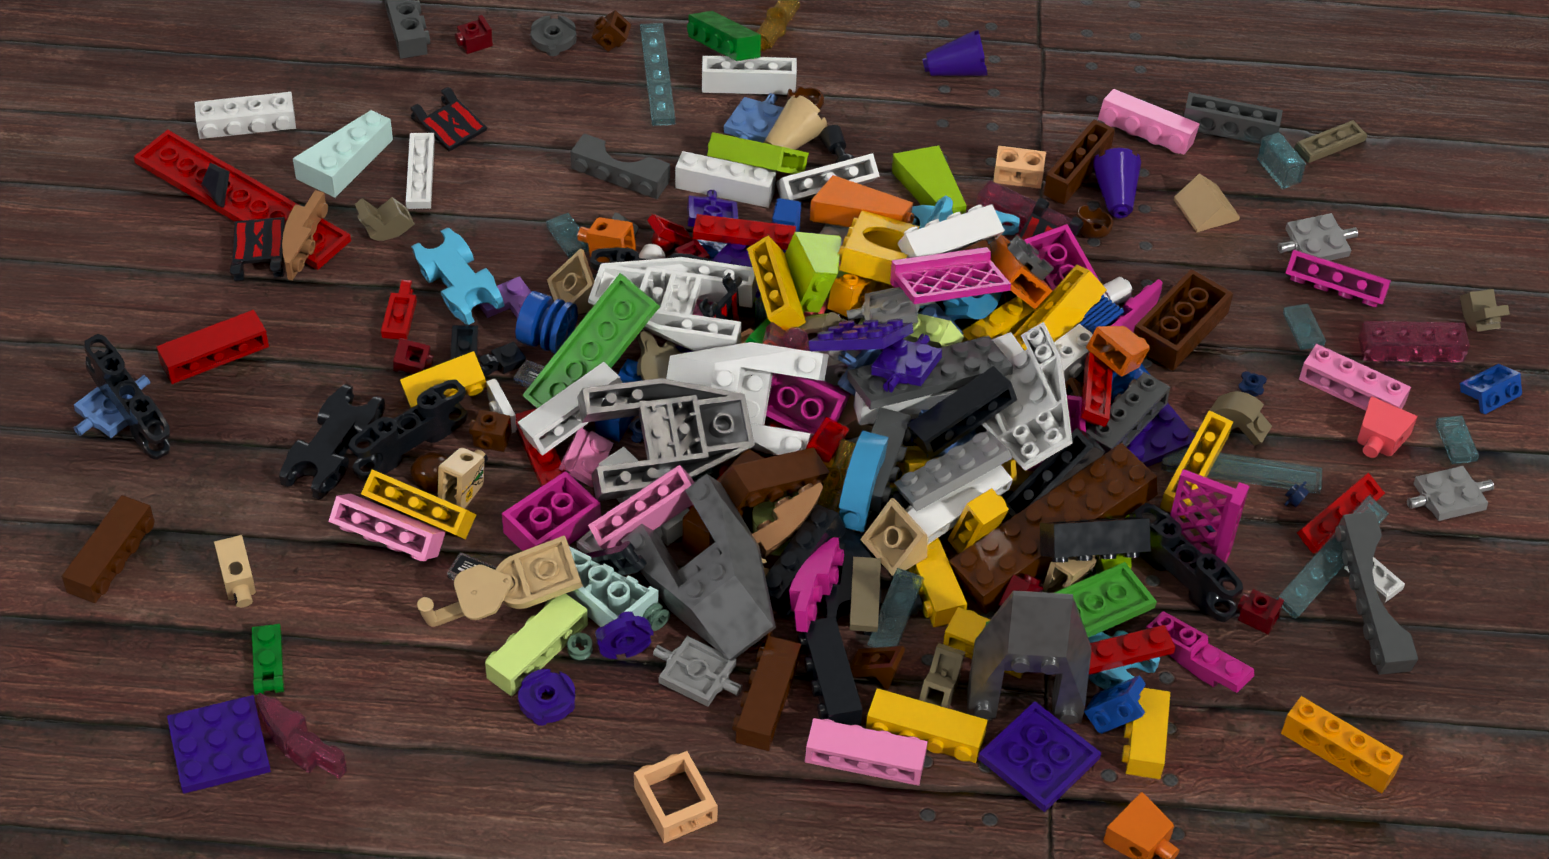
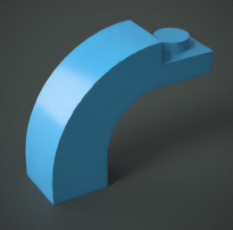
M1003 292L942 300L943 304L947 306L945 315L954 319H983L995 310Z
M862 430L849 463L839 503V515L845 528L864 532L866 528L874 486L885 460L889 437Z

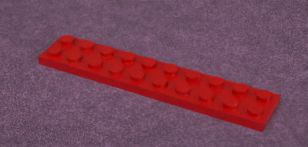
M166 130L134 156L135 164L234 222L284 217L286 225L295 204L299 205L170 130ZM210 163L230 171L224 208L219 207L201 186ZM322 218L313 235V240L316 242L315 250L307 257L305 263L319 270L351 242L350 234Z

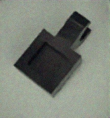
M514 341L491 350V355L485 354L479 358L483 365L480 367L484 376L490 375L499 369L505 374L526 365V357Z

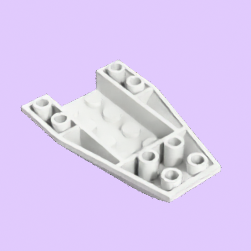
M1044 322L1021 335L1027 349L1009 359L1013 365V373L1005 377L1011 381L1017 401L982 424L987 431L989 430L1009 450L1013 459L1025 471L1072 444L1062 357Z

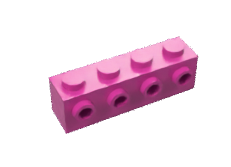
M1293 250L1285 273L1291 275L1290 280L1304 284L1305 280L1315 283L1314 288L1328 292L1329 288L1339 291V296L1353 299V296L1363 298L1362 303L1377 307L1378 303H1384L1391 283L1390 279L1298 250Z

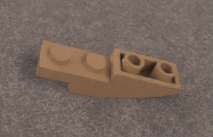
M315 190L305 207L295 204L287 219L283 232L282 249L288 280L293 281L296 274L302 271L307 257L315 250L316 242L313 240V235L316 232L318 223L322 218H325L328 212V204H326L324 192Z
M821 482L814 486L812 483L805 485L798 491L799 495L792 499L785 497L779 500L774 505L775 508L772 512V517L775 521L767 520L757 526L756 529L758 531L752 535L765 557L786 543L810 515L822 493L823 486Z

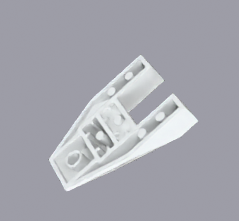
M685 257L602 263L600 265L588 298L590 304L595 305L619 273H621L660 305V308L642 330L649 331L656 336L692 351L741 344V322L692 314L697 300L707 298L710 302L718 303L728 293L722 283V279L728 273H731L733 280L737 277L742 279V284L738 287L739 306L752 308L757 292V280L753 267Z
M748 342L670 355L666 379L745 394L755 444L750 450L782 455L806 449L814 433L764 425L773 373L825 381L829 355Z

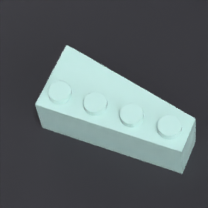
M370 110L293 158L296 179L336 197L393 140L391 119Z
M570 547L583 587L566 594L587 608V616L600 627L617 619L618 615L627 611L633 612L634 616L643 617V614L651 605L658 603L657 589L651 586L646 588L638 584L637 579L629 575L624 577L614 572V568L605 563L600 565L592 561L590 556Z

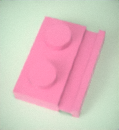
M582 427L575 432L559 469L570 472L572 477L593 487L591 475L596 467H599L598 463L608 457L614 443L593 431L588 432Z

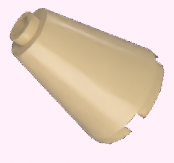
M793 95L786 103L763 143L796 150L819 136L822 130L827 127V121L825 117L821 120L818 115L820 110L810 100L800 95L795 98V95Z

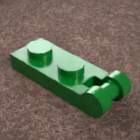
M273 624L252 627L255 695H264L265 691L275 690V693L284 692L281 625Z

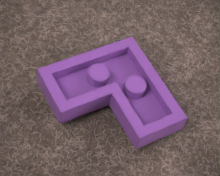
M520 276L497 285L505 304L504 307L496 309L490 303L478 304L487 318L511 309L518 319L523 302L531 293Z

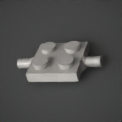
M1332 213L1287 222L1285 229L1290 237V241L1278 243V251L1283 253L1298 250L1327 260L1349 257L1352 250L1346 239L1358 237V230H1356V227L1342 230Z
M901 287L865 293V301L862 308L847 310V317L849 321L864 318L865 321L878 320L879 324L887 323L891 319H903V323H918V310L920 306L935 304V302L913 304Z
M1464 466L1416 476L1414 485L1419 491L1420 496L1408 498L1407 505L1409 509L1425 506L1432 511L1438 521L1484 511L1487 509L1488 501L1482 492L1493 490L1494 484L1491 482V479L1475 482Z
M687 636L682 644L672 652L660 645H657L653 651V656L667 662L666 667L659 676V683L707 707L711 704L717 693L723 689L736 696L741 693L743 685L729 679V675L736 666V659L731 661L710 646Z

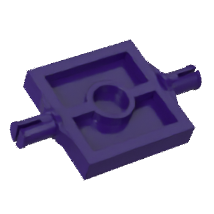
M709 190L707 197L690 195L688 197V226L694 228L697 214L738 219L737 202L717 198L715 190H713V194L712 190Z
M921 334L916 342L901 339L884 348L871 366V375L887 379L883 384V388L886 392L889 390L890 393L900 383L921 387L942 358V349L927 345L930 342V338L926 334L925 336Z

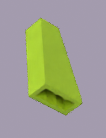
M712 132L708 143L707 156L784 173L797 174L805 171L809 153Z
M939 145L893 154V175L921 205L935 206L937 201L946 195L953 201V214L956 212H961V215L966 213L967 205Z

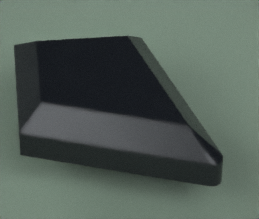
M210 163L201 186L219 207L224 208L230 171Z

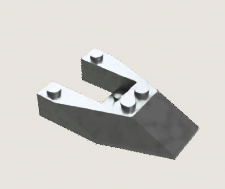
M658 378L582 388L577 397L582 423L631 416L640 417L647 460L596 467L591 476L595 498L598 501L635 495L678 465H681L693 478L755 446L746 398L743 393Z
M705 474L688 487L685 492L715 543L679 570L659 534L643 524L624 537L621 542L630 541L635 547V553L638 556L641 555L646 560L647 564L640 572L649 584L658 590V596L670 612L726 658L733 661L775 629L776 626L759 545L722 484L708 474Z
M1012 591L975 639L967 687V714L983 719L996 718L1004 670L1017 673L1039 672L1047 675L1056 674L1052 692L1053 715L1064 724L1082 722L1090 668L1091 645L1073 594Z

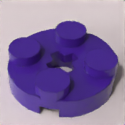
M627 611L618 615L617 619L605 626L599 627L595 631L600 653L606 658L617 659L616 655L625 654L626 658L644 651L652 642L650 637L653 635V630L646 618L634 616L633 612Z
M550 669L536 670L527 675L522 681V686L518 691L519 707L523 714L532 719L537 725L543 726L547 723L559 721L575 709V686L570 677L560 671L559 674L553 673ZM543 692H546L548 695L554 694L549 700L541 699Z

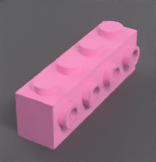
M1115 89L1104 98L1098 120L1110 127H1117L1126 131L1129 135L1139 136L1148 140L1151 144L1164 146L1173 153H1181L1183 155L1193 145L1200 123Z
M1318 344L1315 345L1305 360L1299 380L1365 411L1371 396L1402 409L1411 389L1410 386Z
M678 465L588 526L602 549L620 546L623 544L621 540L641 524L655 530L693 505L685 490L695 482L682 466Z
M353 494L336 496L328 521L338 525L343 531L356 532L363 535V538L366 540L386 544L387 548L411 554L412 558L419 561H427V559L438 557L446 533L442 529Z
M813 718L806 746L805 763L919 786L928 741L920 740L914 736L895 735L883 730L865 729L859 725L836 723L830 719L821 720Z

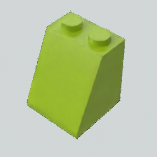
M795 232L790 241L785 257L803 312H820L838 275L840 258L838 252L841 246V237L839 235Z

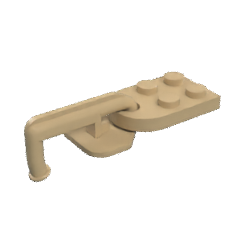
M564 535L509 556L498 565L496 570L484 565H476L463 570L454 580V587L459 602L434 611L433 601L430 598L423 597L418 600L417 608L426 623L431 627H435L463 616L470 620L485 618L495 614L502 603L515 609L528 608L579 589L583 585L568 541Z

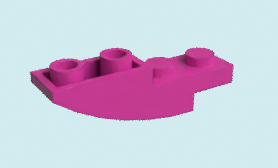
M1158 279L1152 285L1145 286L1141 293L1134 298L1130 297L1123 306V315L1118 317L1111 326H1124L1134 333L1135 325L1159 302L1163 282Z
M833 537L821 545L804 562L791 584L789 590L791 611H795L796 630L799 632H808L811 621L816 620V603L821 602L822 595H830L833 584L838 583V566L843 565L844 550L840 549L839 538Z
M1164 611L1146 626V629L1165 625L1176 647L1174 654H1170V656L1212 687L1220 683L1237 693L1254 677V668L1208 643V635Z

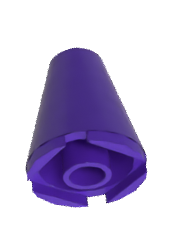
M974 30L926 53L927 58H923L925 72L930 71L931 76L988 75L979 30Z
M1127 148L1105 150V155L1099 157L1098 154L1093 160V170L1107 210L1115 218H1125L1133 211L1140 174V155L1138 153L1137 156L1134 155L1132 150Z

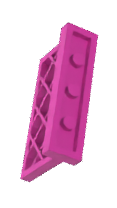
M987 247L892 260L890 284L894 288L901 287L913 304L1011 291V283L990 260L991 251Z
M1183 469L1170 516L1181 525V533L1185 536V539L1202 554H1214L1226 563L1232 550L1250 486L1239 482L1235 489ZM1186 481L1196 484L1198 488L1192 490ZM1213 492L1223 494L1227 498L1218 500ZM1205 495L1210 502L1203 503L1198 496ZM1189 498L1194 505L1187 506L1183 499ZM1215 508L1220 515L1213 516L1208 509ZM1201 512L1205 518L1198 520L1194 513ZM1185 515L1190 522L1183 523L1178 516ZM1211 525L1216 532L1209 533L1204 526ZM1196 528L1201 535L1194 536L1189 529ZM1206 541L1212 549L1202 546L1200 542Z

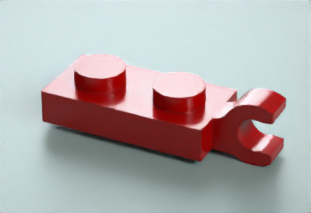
M401 280L399 293L391 292L381 328L382 338L408 339L417 303L416 295H413V289H411L412 280Z

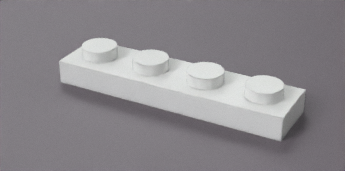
M410 133L406 189L407 209H431L434 133Z

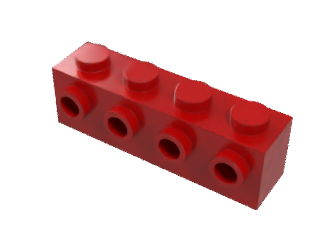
M251 310L175 340L168 341L156 346L160 364L171 384L268 348L269 343L265 327L256 312Z

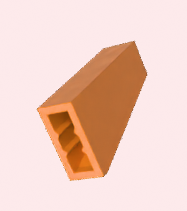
M833 175L811 200L810 221L851 227L854 217L859 218L863 210L912 224L914 220V213H912L913 202Z
M1000 235L997 240L989 243L992 249L990 260L1011 283V291L1036 309L1053 290L1044 280L1039 279L1030 272V268L1015 258L1007 248L1010 241L1003 235Z

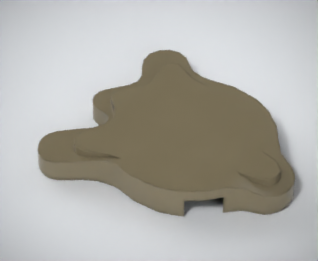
M642 331L637 336L641 348V356L637 363V376L641 375L642 380L666 379L670 355L682 354L683 352L678 351L671 341H666L662 347H659L649 331Z

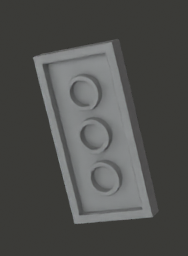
M988 430L976 434L972 440L963 445L951 448L947 454L938 459L929 460L925 466L918 470L904 474L900 480L894 483L898 492L917 512L1012 459L1009 450Z

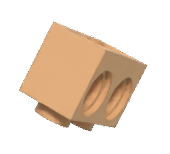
M998 146L993 183L1041 189L1046 152Z

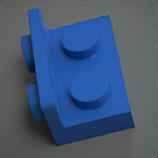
M1496 364L1461 382L1460 391L1474 399H1478L1480 412L1487 414L1522 395L1521 374L1513 369Z
M1140 675L1094 695L1084 713L1098 733L1102 734L1143 717L1145 711L1138 700L1141 697L1139 694L1146 683Z

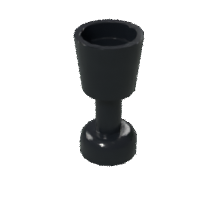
M829 125L822 130L819 138L829 153L837 156L835 163L855 158L844 151L846 142L840 126Z

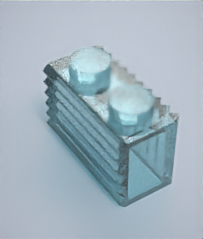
M1280 132L1263 137L1257 158L1260 164H1263L1262 166L1265 167V170H1268L1267 173L1273 176L1272 179H1276L1275 182H1278V185L1281 186L1280 188L1285 189L1299 184L1304 175L1306 162Z

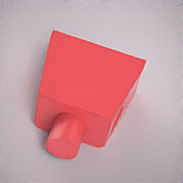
M1371 396L1357 442L1364 446L1363 453L1367 457L1375 458L1379 453L1392 456L1411 435L1418 416Z

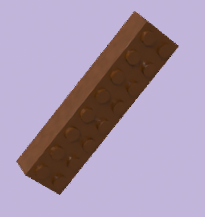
M1120 443L949 560L959 586L985 614L999 605L1013 574L1023 578L1025 574L1038 578L1048 571L1051 557L1040 555V523L1126 517L1158 495L1157 476L1123 443Z

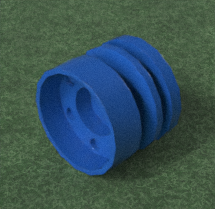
M532 291L523 302L518 315L515 330L517 341L533 347L540 344L542 350H551L552 353L556 354L576 328L578 318L577 305L571 302L565 303L562 299H557L553 302L550 295Z

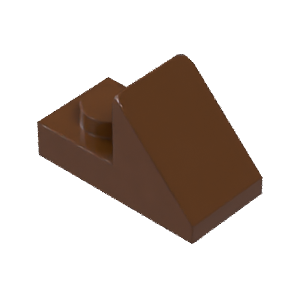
M903 646L858 649L850 665L853 678L876 676L882 686L888 690L898 671L905 648Z

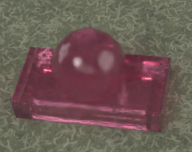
M773 322L766 327L763 344L810 351L809 346H807L809 341L808 334L803 328L791 327L785 331Z

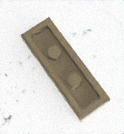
M1352 120L1296 142L1295 149L1310 163L1366 141L1367 134Z
M853 557L849 629L851 631L878 632L881 558Z

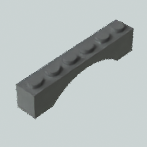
M1366 512L1343 515L1338 526H1336L1335 534L1337 541L1342 544L1343 563L1349 569L1350 588L1355 590L1357 597L1356 609L1363 618V634L1365 639L1369 640L1371 646V662L1373 665H1376L1378 675L1409 672L1418 661L1412 636L1388 613L1379 598L1372 573L1373 557L1376 546L1382 537L1376 513Z

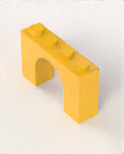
M862 210L859 218L854 217L847 236L844 238L843 245L840 246L838 252L840 254L839 261H841L839 270L891 285L892 260L908 257V254L901 252L897 243L904 236L903 233L912 227L919 229L920 226Z

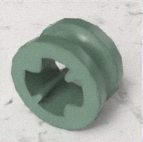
M655 603L645 611L643 617L650 622L652 630L657 631L667 623L670 612L667 609H663L660 603Z
M575 633L570 636L567 642V650L571 658L585 660L592 654L593 644L590 636L585 633ZM581 643L584 646V650L579 651L576 644Z

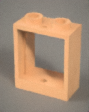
M688 751L681 754H672L661 762L654 765H645L634 772V788L663 843L717 822L718 805ZM686 772L701 802L665 816L650 785Z

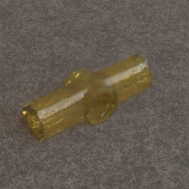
M779 0L775 7L767 10L766 19L757 30V33L761 34L762 51L771 49L778 37L785 35L788 23L800 7L798 0Z
M844 439L841 440L833 465L828 468L830 474L824 480V489L818 505L840 513V498L849 463L856 446L855 443Z

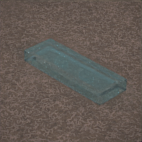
M900 568L896 569L879 613L878 632H872L867 644L868 647L877 648L899 645L924 580L922 576Z

